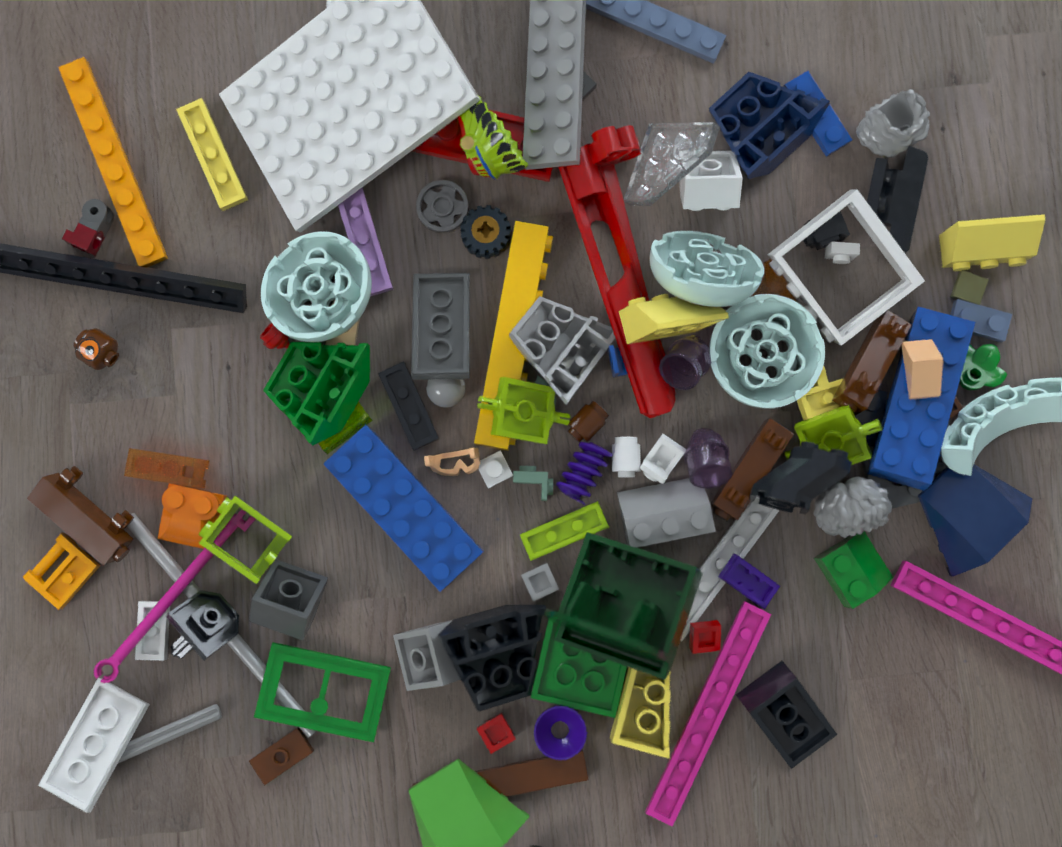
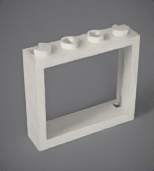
M858 189L846 192L767 254L772 260L769 265L778 276L783 274L789 282L786 285L788 291L794 298L800 297L806 305L804 308L821 324L823 328L820 329L823 337L829 343L833 341L839 345H843L925 282ZM848 206L902 280L837 329L782 256Z

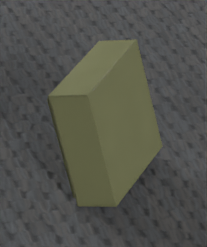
M961 270L956 278L950 298L980 305L989 279Z

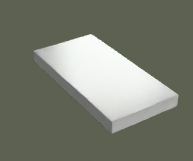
M98 678L38 785L86 813L91 812L150 705L110 682H100L102 678Z

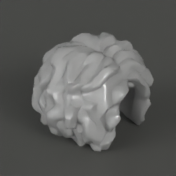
M913 89L892 94L889 99L882 100V104H875L869 111H865V117L856 128V134L861 145L869 148L873 154H878L882 158H893L898 153L907 150L909 146L924 140L928 135V117L930 116V112L925 107L926 102L924 98L918 93H914Z
M862 477L850 478L845 484L836 483L819 495L815 501V511L813 514L816 516L818 527L822 528L829 535L836 536L839 534L841 537L846 538L848 535L855 536L857 533L860 535L864 530L871 532L872 529L884 526L889 521L888 514L892 512V504L888 499L887 490L881 488L880 483Z

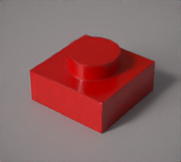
M718 620L690 623L689 649L693 654L720 651L722 625Z
M502 712L476 728L490 754L516 740V736Z

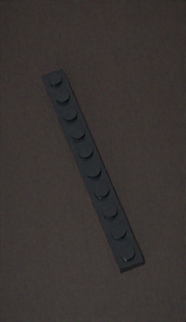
M0 243V273L244 313L247 308L246 284Z

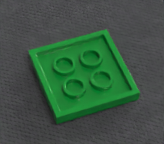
M548 619L531 698L616 718L627 666L555 641L560 625Z

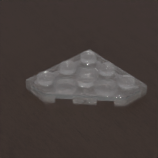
M714 122L649 123L641 146V155L637 158L623 201L629 205L651 206L711 155L720 127Z

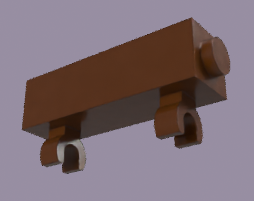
M889 310L875 319L832 401L837 403L839 407L849 405L855 415L868 409L912 324Z
M771 418L763 422L710 503L715 508L713 512L715 515L726 522L729 519L738 520L751 501L749 494L752 485L770 472L794 433Z
M73 466L71 470L65 468L61 474L55 473L42 477L27 499L103 566L114 561L120 562L129 553L130 549L127 547L134 538L124 529L128 527L134 517L125 510L122 514L117 513L112 519L73 486L83 475V472L76 466Z

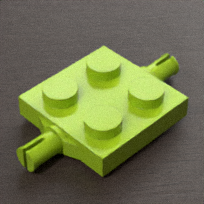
M500 377L498 393L495 399L483 396L478 398L479 402H484L477 403L479 409L493 411L491 435L547 444L549 430L553 423L568 425L570 420H565L570 419V414L555 411V391L550 386Z
M848 405L795 423L794 429L800 439V446L801 442H811L819 445L818 449L830 452L831 449L845 451L848 453L847 459L853 465L872 458L871 450L866 442V436L882 431V426L879 419L862 425ZM790 451L785 452L787 460L789 459Z

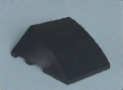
M503 605L453 619L438 634L478 712L531 696L537 664L535 659L537 642L541 641L542 635L539 630L542 615H544L547 606Z

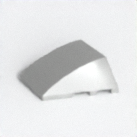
M539 296L513 328L509 336L526 360L544 377L567 405L612 344L615 335L612 327L597 322L598 318L594 316L586 318L574 313L570 307Z

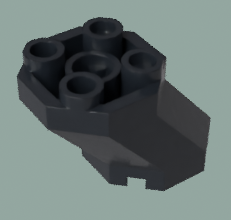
M801 442L800 447H793L786 462L752 485L749 494L750 500L754 501L758 497L760 498L758 504L790 513H793V508L796 507L800 508L799 514H806L810 510L813 499L850 473L852 462L847 459L848 453L845 451L831 449L829 452L818 449L819 445L815 443Z

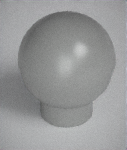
M429 379L426 387L429 399L435 405L444 408L457 405L463 399L466 390L463 379Z

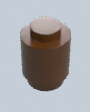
M592 401L589 405L585 404L570 419L568 424L570 429L567 432L577 442L584 440L588 443L606 424L605 420L609 415L596 402Z

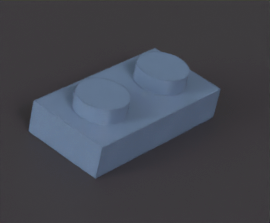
M956 299L953 302L950 313L952 316L974 321L975 326L972 335L1000 343L1006 340L1012 317L1010 313Z

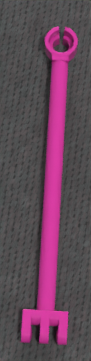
M241 509L238 514L235 513L214 540V543L221 547L237 527L245 532L256 519L250 515L247 521H245L242 517L247 512ZM204 548L110 658L103 659L97 663L94 668L96 679L103 674L102 668L104 665L112 666L113 673L111 675H104L100 682L109 683L118 676L120 671L119 665L213 557L214 554Z

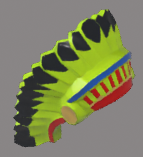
M478 96L480 101L457 117L462 133L460 146L466 153L473 175L491 177L498 180L502 174L519 172L528 167V163L523 159V152L518 149V142L511 138V131L504 129L503 121L497 120L496 113L488 111L487 103L482 102L481 96Z

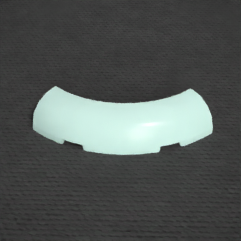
M1062 378L1032 379L1028 381V385L1013 388L1005 385L987 392L970 402L960 410L958 418L946 430L941 448L944 463L959 474L971 476L974 462L979 453L998 436L1031 424L1062 422Z

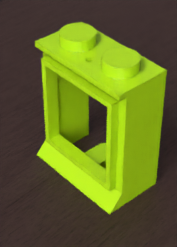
M234 496L232 500L226 497L217 509V512L221 515L214 523L208 521L198 534L203 537L199 544L257 584L285 544L292 538V535L237 496ZM239 507L277 534L251 569L214 543V540Z

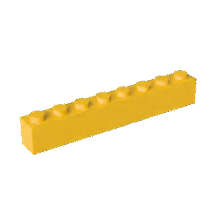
M515 221L483 397L495 399L498 393L500 377L527 382L528 373H524L523 370L525 362L528 361L514 345L509 334L539 296H543V291L538 290L540 279H546L548 263H543L545 252H551L553 236L548 235V226ZM481 408L474 444L509 451V446L515 445L516 439L491 435L493 411Z

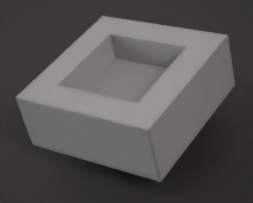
M547 563L521 574L533 601L559 590Z

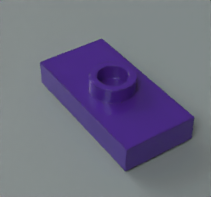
M733 553L718 576L764 610L780 588V585L735 553Z

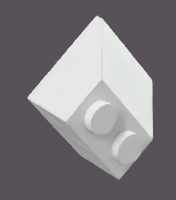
M732 151L679 152L680 196L683 209L700 211L702 209L714 208L719 210L740 208L743 177L738 161Z

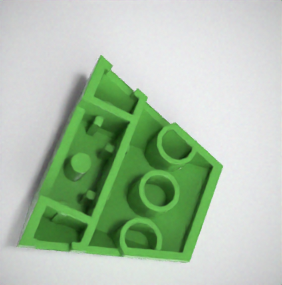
M456 759L409 788V795L423 847H502L529 818L528 813L523 809H518L508 801L504 794L498 793L489 786L484 778L460 759Z

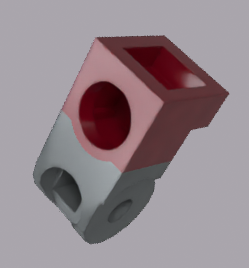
M98 199L87 201L82 207V217L74 232L66 229L62 240L70 246L96 257L113 222L112 210Z

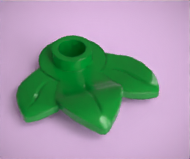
M969 344L959 381L962 388L978 390L983 386L997 387L1003 383L1007 373L997 367L1000 361V352L996 345L985 344L976 350ZM970 372L973 373L977 379L972 378L970 376Z

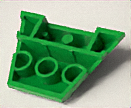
M291 342L263 391L306 437L305 439L314 446L343 430L370 382V345L368 343H359V345H346L345 343L323 345L321 342Z

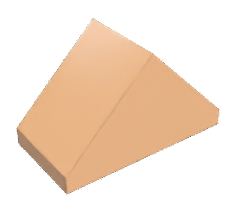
M933 340L902 342L909 400L940 397L943 358Z

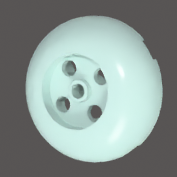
M675 231L663 234L662 240L653 241L649 259L654 277L665 290L684 301L708 307L731 306L749 298L761 284L764 266L752 251L741 244L735 248L725 244L724 237L697 231ZM713 248L714 250L719 249L721 253L713 252Z
M312 232L287 243L289 247L278 258L276 256L273 257L262 280L261 302L267 318L283 334L299 341L321 342L343 334L359 320L370 299L372 279L365 256L349 239L333 232ZM333 275L335 276V283H332L331 280ZM335 300V303L329 307L330 302ZM311 301L312 306L304 305V303Z
M775 294L754 295L728 308L726 312H728L729 318L716 323L709 343L710 365L720 386L737 401L748 406L764 409L788 405L808 393L817 382L825 360L824 339L821 337L816 320L809 311L792 299ZM754 329L760 330L762 333L761 340H753L751 331ZM779 341L786 342L788 347L786 352L779 351L777 345ZM760 349L767 351L768 357L766 359L761 357ZM741 355H748L750 357L751 363L749 366H743L740 363ZM768 366H772L777 370V375L774 378H770L765 373Z

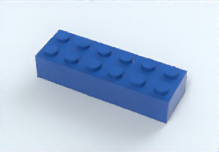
M918 306L910 319L912 325L904 342L933 340L943 358L941 395L934 398L909 400L903 352L901 351L881 422L882 431L878 433L867 474L924 491L933 481L975 322Z
M365 425L323 463L440 592L484 552L371 427Z

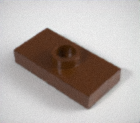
M297 727L250 759L249 763L262 783L266 785L313 753L314 749L302 730Z

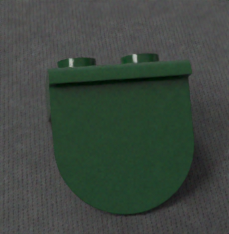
M587 532L559 611L546 610L544 616L560 625L555 641L665 680L671 670L703 573L695 566Z

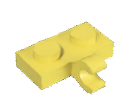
M824 365L814 387L797 400L803 420L839 408V405L833 402L832 399L843 379L829 382Z

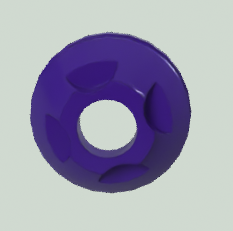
M559 705L546 709L535 723L534 739L536 745L545 756L551 759L566 760L572 758L581 751L586 742L587 729L585 722L576 710L568 706ZM558 721L566 723L569 728L568 734L563 738H557L551 732L553 724Z

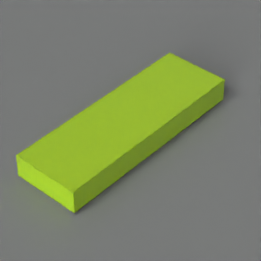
M597 501L520 534L530 561L585 538L587 532L595 534L609 528Z

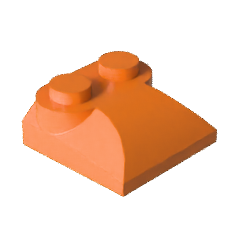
M169 483L168 489L162 496L163 511L157 539L204 549L205 547L199 544L203 537L198 534L208 521L214 523L221 515L217 512V509L226 499L227 495Z

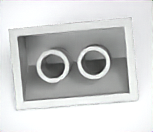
M700 476L617 492L626 542L629 546L637 548L716 532L710 502Z

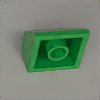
M865 531L860 535L857 533L855 536H848L814 557V560L842 605L846 608L854 609L872 598L893 578Z

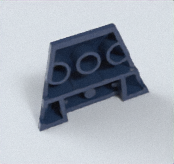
M748 72L709 107V112L747 178L751 179L770 174L812 134L829 106L830 101L824 98L820 100L805 95V92L802 90L793 91L780 86V82Z
M973 465L971 476L959 474L949 467L945 468L932 481V484L918 495L928 523L934 529L939 542L937 546L945 557L948 565L947 571L951 577L987 564L1029 523L1033 499L976 465Z

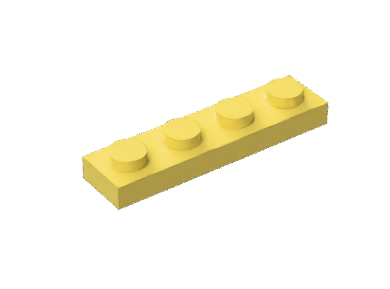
M200 98L176 109L220 209L225 211L247 201L248 198L204 100Z

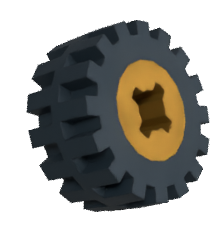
M481 205L477 206L476 210L471 209L468 211L469 214L464 216L460 228L465 248L478 258L485 257V259H490L492 256H499V253L504 252L510 243L511 227L507 216L501 213L497 207L495 209L492 208L491 205H486V207Z

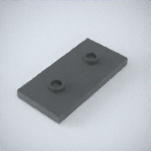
M469 273L413 274L412 380L470 379Z

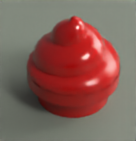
M272 322L260 335V339L264 341L263 345L268 349L288 348L290 345L289 336L279 331Z

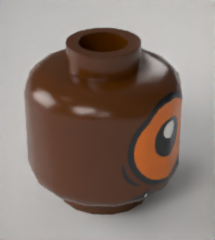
M98 328L82 331L74 341L73 346L76 358L92 369L101 370L106 366L111 367L119 358L117 341Z

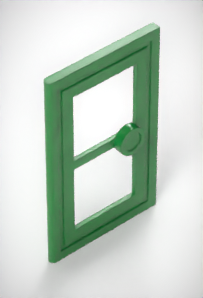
M272 642L254 718L374 742L391 667ZM284 661L325 670L319 698L312 701L310 705L311 712L274 705ZM331 671L372 680L362 723L324 715L328 710L325 695Z

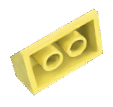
M1045 214L956 222L939 235L942 268L953 267V271L968 270L973 265H981V269L998 267V263H1008L1009 267L1027 264V260L1037 255L1045 224Z
M668 294L655 296L652 298V301H646L645 297L633 299L628 302V307L619 311L627 344L696 333L729 318L728 312L722 307L697 305L676 296L669 298Z

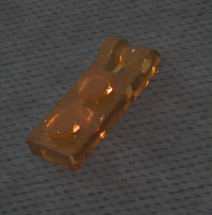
M129 448L124 476L205 489V469H209L210 461ZM187 466L194 467L192 478L185 477Z

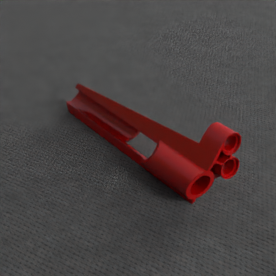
M632 125L618 129L614 126H609L592 133L593 142L580 147V165L561 166L559 170L640 413L649 418H654L670 412L676 400V393L661 340L656 339L627 344L619 311L628 307V302L633 299L645 297V300L649 301L614 165L641 155V148ZM596 220H601L609 225L625 272L621 279L612 287H610L590 227L592 222Z

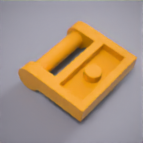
M63 532L55 539L56 544L34 569H29L23 576L28 584L58 610L63 609L101 566L79 547L69 535ZM65 550L70 553L46 582L43 581L42 576Z

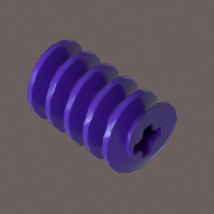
M579 442L578 446L583 453H573V457L578 463L568 462L567 466L572 473L563 472L561 475L567 482H557L556 486L563 494L586 505L582 501L581 496L591 497V493L586 487L597 486L592 477L603 476L597 468L598 466L608 467L603 457L613 458V454L594 443Z

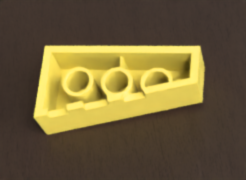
M628 667L616 718H614L610 734L612 743L670 759L669 702L671 670L667 678L663 680Z

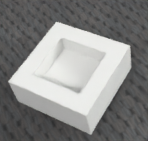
M831 242L825 247V259H833V263L848 264L850 260L860 255V243Z
M501 450L480 460L478 469L488 489L513 477Z

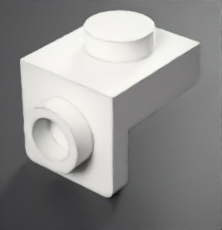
M662 433L643 460L640 469L648 479L664 484L686 449Z

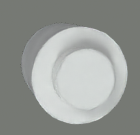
M615 437V444H612V472H618L619 478L635 477V472H641L640 444H637V437Z

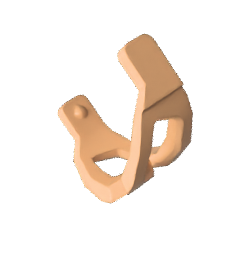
M475 447L433 456H424L425 466L430 467L433 472L443 476H458L461 469L465 473L470 474L478 470L480 465L479 449ZM470 454V458L474 460V463L468 467L459 459L453 469L440 468L441 459Z

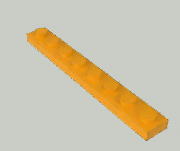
M82 57L58 67L138 266L147 268L167 260V254L88 61Z

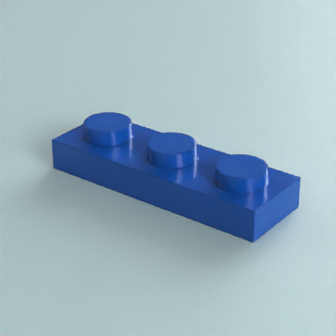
M809 71L799 75L783 86L793 91L802 90L805 92V95L818 100L821 98L826 99ZM829 104L812 132V136L826 157L852 141V138Z

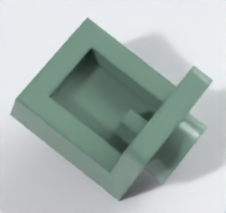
M519 466V471H513V483L542 484L541 501H547V495L553 496V478H548V472H536L537 466Z

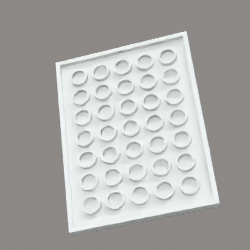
M336 0L219 93L297 232L307 229L480 101V98L421 0Z

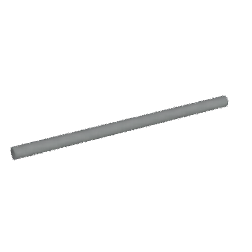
M132 513L131 515L134 519L127 528L170 578L176 582L184 573V570L138 516ZM192 580L182 592L189 599L199 592L200 589ZM238 634L227 644L262 684L266 665ZM279 681L275 700L280 706L304 711ZM299 727L308 738L316 732V730Z

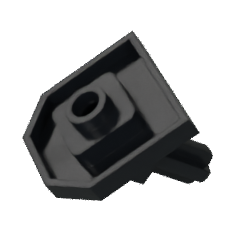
M200 590L166 615V618L181 634L171 645V654L179 659L194 649L205 661L235 638L239 631V614L220 593Z

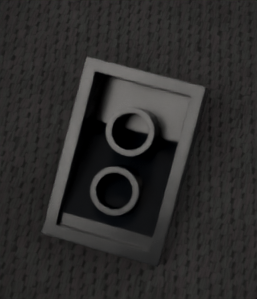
M780 661L736 694L791 769L838 735L800 681L783 661Z

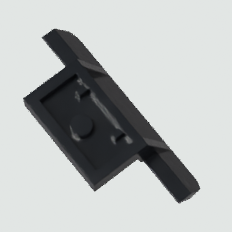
M912 146L907 148L903 171L890 169L888 159L876 158L867 203L883 225L891 227L890 234L904 253L910 249L928 163L927 153Z

